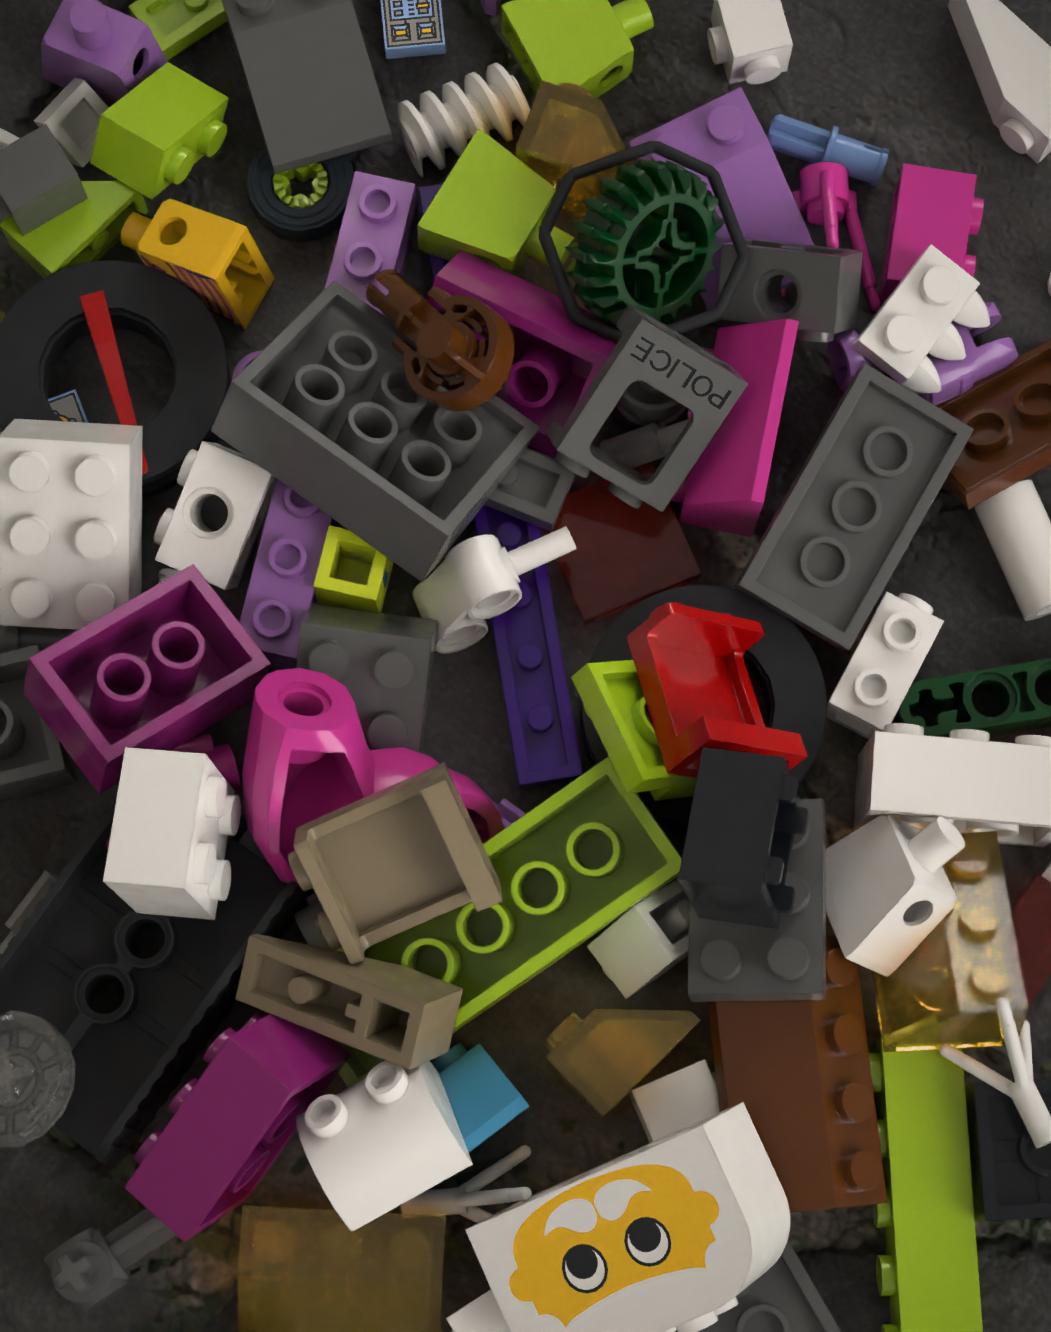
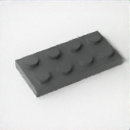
M863 364L855 373L734 587L842 651L850 650L974 429L869 365Z

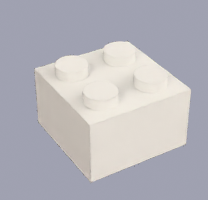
M125 747L103 882L136 913L215 920L218 900L225 901L228 897L231 883V865L224 858L228 835H236L239 828L241 802L239 796L234 795L235 791L206 754Z

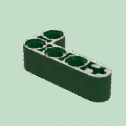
M1051 658L915 682L911 684L892 723L919 725L924 728V735L948 738L950 737V731L956 729L981 730L988 732L990 737L1051 727V706L1042 703L1035 693L1036 681L1048 680L1051 682ZM980 690L992 693L999 701L1000 715L997 717L981 715L973 706L972 692ZM954 698L953 710L938 714L928 727L925 725L922 717H912L910 714L918 702L922 703L925 712L944 710Z

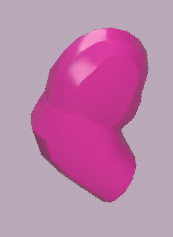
M303 668L276 670L267 674L255 687L242 771L244 818L254 841L279 880L288 884L291 881L297 882L288 859V854L295 851L294 839L297 827L435 767L439 763L430 756L405 747L370 750L364 737L355 702L346 686L321 672ZM448 768L478 835L484 844L504 830L500 811L490 797L474 781Z

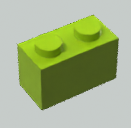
M167 62L101 114L90 164L153 200L171 183L178 185L183 182L192 166L204 155L212 157L219 150L227 134V125L223 123L229 97Z

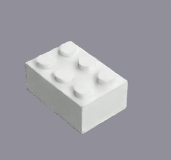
M14 419L0 434V625L79 630L141 594L143 426Z
M906 723L886 724L884 732L875 731L858 755L853 831L884 814H891L920 830H923L937 817L941 816L949 820L957 828L965 841L1046 847L1051 843V737L1021 735L1015 737V743L989 741L990 734L981 730L956 729L950 731V737L948 738L924 735V728L919 725Z

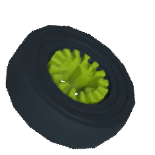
M264 144L251 160L246 180L250 208L261 225L281 239L296 242L322 239L339 229L342 224L354 177L353 166L344 154L275 174L266 145ZM295 177L301 182L313 178V193L310 194V198L301 193L294 197L291 196L292 191L289 181Z

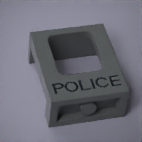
M630 303L616 324L623 335L564 426L562 427L553 421L546 432L558 451L555 459L567 469L584 478H587L590 472L593 471L610 481L607 489L626 504L639 509L642 503L646 502L663 512L748 383L733 366ZM635 381L648 383L689 408L691 412L689 422L651 478L646 477L591 444L627 387Z

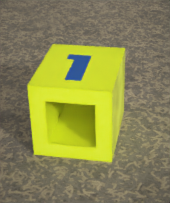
M329 525L313 585L318 605L381 613L394 562L350 530Z

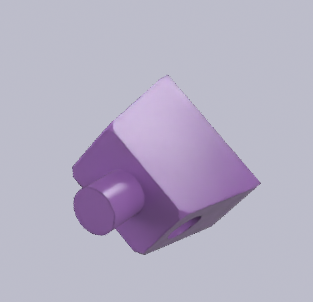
M63 0L41 43L42 75L45 80L63 88L74 78L85 80L108 107H111L168 62L150 28L145 23L107 7L98 0ZM133 68L139 70L135 76L133 75Z

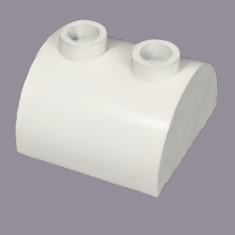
M388 1061L381 1062L370 1070L366 1078L338 1094H327L318 1097L308 1106L304 1113L296 1118L298 1134L314 1174L332 1206L352 1232L473 1165L440 1075L430 1061L411 1070Z

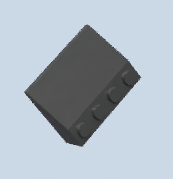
M333 281L231 382L211 431L423 582L455 544L536 436L540 427L496 395L492 396L482 405L467 411H449L420 396L413 390L406 378L403 356L392 346V339L397 335L415 348H417L416 344L395 327V323L336 281ZM459 376L443 377L449 382L450 379L458 378ZM441 386L437 388L438 392L448 391Z

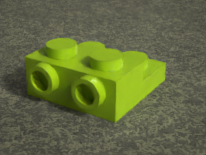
M634 661L587 663L577 671L571 679L583 701L585 712L592 720L608 753L612 768L619 777L626 793L650 791L655 801L694 796L697 778L669 774L666 771Z

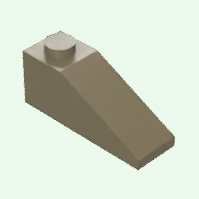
M253 934L248 939L236 1000L411 1070L449 1051L463 988L403 965L364 957L363 961L351 965L343 952L261 934Z

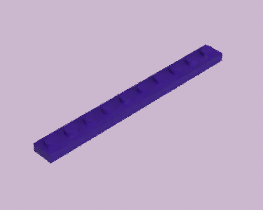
M443 183L419 187L422 216ZM429 254L434 282L436 275L449 261ZM485 505L482 506L473 518L476 536L494 535L498 538L501 547L505 546L507 552L542 537L540 527ZM546 563L519 575L518 577L521 582L518 585L522 591L520 601L510 610L490 618L519 789L574 781L583 775Z

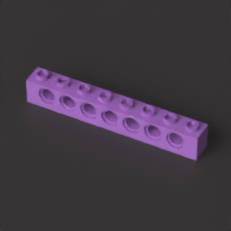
M355 171L325 286L326 289L333 281H336L390 321L391 319L380 309L370 304L366 297L367 286L371 283L385 295L389 293V290L374 278L376 274L383 270L392 269L398 272L401 277L403 276L418 216L416 184ZM277 478L239 623L271 663L270 668L284 670L296 668L300 623L311 607V604L318 605L313 585L328 527L330 525L340 528V523Z

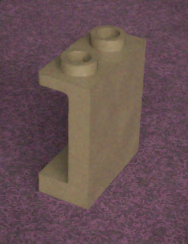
M445 762L297 827L294 839L295 851L288 854L289 863L298 884L303 891L313 888L324 911L317 913V918L329 947L333 951L342 947L351 965L364 960L365 949L369 946L467 903L473 902L476 911L479 912L502 901L499 877Z

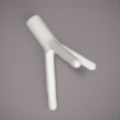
M1001 997L996 1001V1008L1015 1082L1010 1081L949 1044H942L939 1052L946 1059L1011 1097L1036 1148H1040L1051 1143V1115L1033 1081L1030 1024L1027 1020L1022 1019L1015 1025L1008 999Z
M522 1145L459 1187L424 1191L401 1204L403 1218L459 1214L479 1223L493 1214L476 1206L529 1200L532 1196V1191L528 1187L479 1190L527 1159L531 1155V1148L527 1145Z

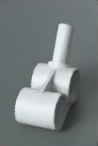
M567 526L507 552L505 546L501 547L498 538L487 534L469 538L453 547L435 571L427 579L419 583L412 592V597L421 618L438 621L435 650L442 654L454 653L464 650L484 638L488 632L485 619H490L510 610L522 598V591L518 585L521 582L518 577L519 575L577 549Z

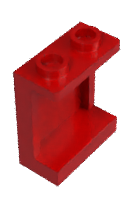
M669 602L654 609L650 613L649 618L626 637L667 773L697 778L703 747L785 757L789 770L808 757L799 733L765 727L743 659L745 651L764 636L760 622L735 617L727 613H717L690 607L682 603Z

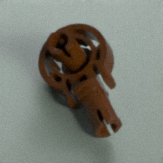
M383 270L374 276L377 281L389 290V293L385 295L376 286L369 283L366 291L367 300L395 323V327L417 346L415 348L397 335L392 339V346L403 356L406 378L416 393L443 409L467 411L482 405L502 389L503 383H507L513 363L514 338L509 324L498 312L474 297L465 295L451 296L444 289L439 287L431 288L427 294L446 310L445 313L427 301L404 281L395 270ZM474 329L475 332L486 339H482L478 343L472 330ZM459 376L458 378L450 379L449 382L443 377ZM441 386L448 391L438 392L437 388Z

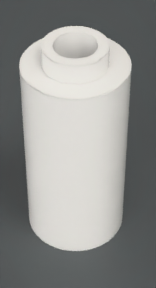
M1023 480L974 506L1023 618L1025 621H1030L1051 614V521L1033 481Z

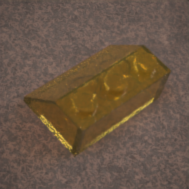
M996 831L961 833L965 841V848L943 865V869L956 894L954 908L890 976L886 977L872 971L884 1052L939 1049L942 1044H949L954 1048L1003 1046L1005 1041L996 1008V1001L1001 997L1008 999L1018 1036H1020L1028 1012V1005Z
M242 1205L237 1273L239 1332H441L448 1217L385 1213L352 1232L336 1210Z

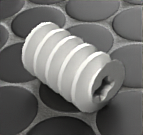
M497 62L487 66V83L476 72L465 75L464 92L453 81L443 84L442 102L430 90L420 94V112L408 100L398 103L397 116L400 134L406 151L421 177H423V158L428 156L439 170L446 168L445 149L451 147L460 158L467 147V140L473 137L477 129L490 136L489 131L495 128L506 142L513 140L512 121L516 119L528 133L535 131L534 121L527 100L516 78L513 75H509L503 66Z

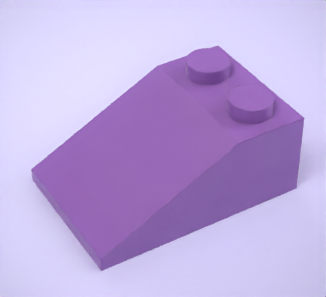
M741 87L629 141L630 148L647 141H660L712 165L721 176L744 238L814 245L770 142ZM655 153L640 157V159L671 161ZM639 158L633 160L634 166L639 160ZM684 167L685 170L698 175L702 181L707 183V190L711 191L714 196L707 177ZM717 205L715 211H717V214L720 217H722L719 206ZM724 222L715 235L723 243L732 240ZM722 248L714 252L712 259L719 270L709 271L703 281L707 292H697L706 311L713 309L718 300ZM784 276L781 282V290L793 285L794 282Z

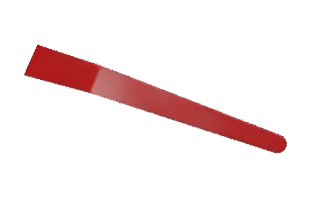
M104 290L79 296L120 424L137 426ZM142 446V475H144L148 471V466Z

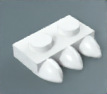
M931 244L922 252L852 347L907 389L919 393H939L941 391V384L938 372L926 355L930 354L936 358L950 361L963 360L966 357L962 338L951 322L954 321L959 325L970 328H985L990 325L987 307L982 297L976 291L980 283Z

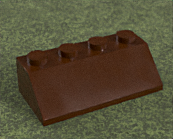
M826 935V1000L707 1001L720 1112L744 1102L785 1192L790 1213L887 1203L858 964L844 957L836 935Z

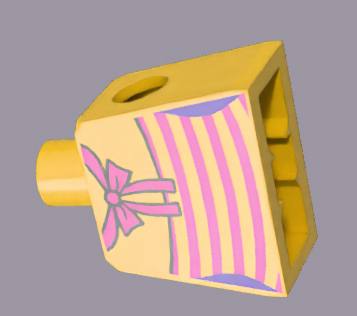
M173 199L163 201L153 218L135 211L128 216L121 231L122 245L135 250L146 266L177 279L199 297L210 313L246 330L275 279L246 226Z

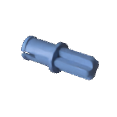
M782 114L775 115L766 135L772 149L813 164L818 162L839 163L847 168L848 176L870 183L874 187L879 183L889 155V149H882L838 134L839 127L833 125L831 130L828 131Z

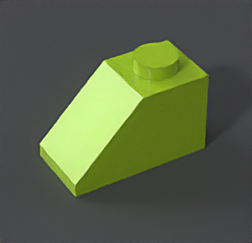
M119 180L81 181L88 199L24 236L11 216L0 223V227L10 247L43 278H46L55 272L74 265L98 261L121 239L123 225L131 213L138 211L146 215L149 212L143 194Z

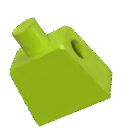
M512 0L501 5V33L553 127L561 124L627 78L632 72L634 49L630 38L654 27L653 17L645 0H624L612 7L608 0Z
M477 129L417 225L418 249L448 261L460 250H463L515 276L528 256L549 266L538 235L539 227L556 190L549 182L492 137ZM554 226L550 234L563 266L570 255L565 247L575 241L576 238Z

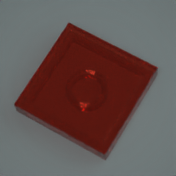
M652 462L633 468L648 478H651L655 473ZM607 479L567 495L552 532L567 526L576 545V550L556 558V561L584 625L636 605L652 595L680 587L700 578V569L670 502L663 512L646 502H643L639 509L634 508L617 498L607 489L610 481ZM543 529L545 535L551 533V531Z

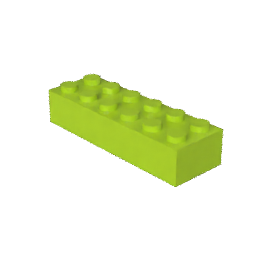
M608 756L483 844L500 880L501 902L479 912L476 911L473 902L467 903L369 946L365 949L364 957L403 965L463 988L453 1033H455L620 918L633 906L677 878L680 872L682 856L638 792L626 793L619 777L612 768L611 760ZM342 947L339 948V949H337V950H335V951H339V952H343V953H344V950H343ZM335 1040L351 1054L338 1072L347 1087L363 1080L373 1067L386 1061Z

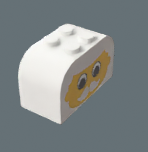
M744 1102L536 1193L529 1200L518 1201L465 1231L511 1332H698L718 1321L717 1315L737 1306L739 1303L736 1296L777 1262L788 1241L790 1210L782 1185Z

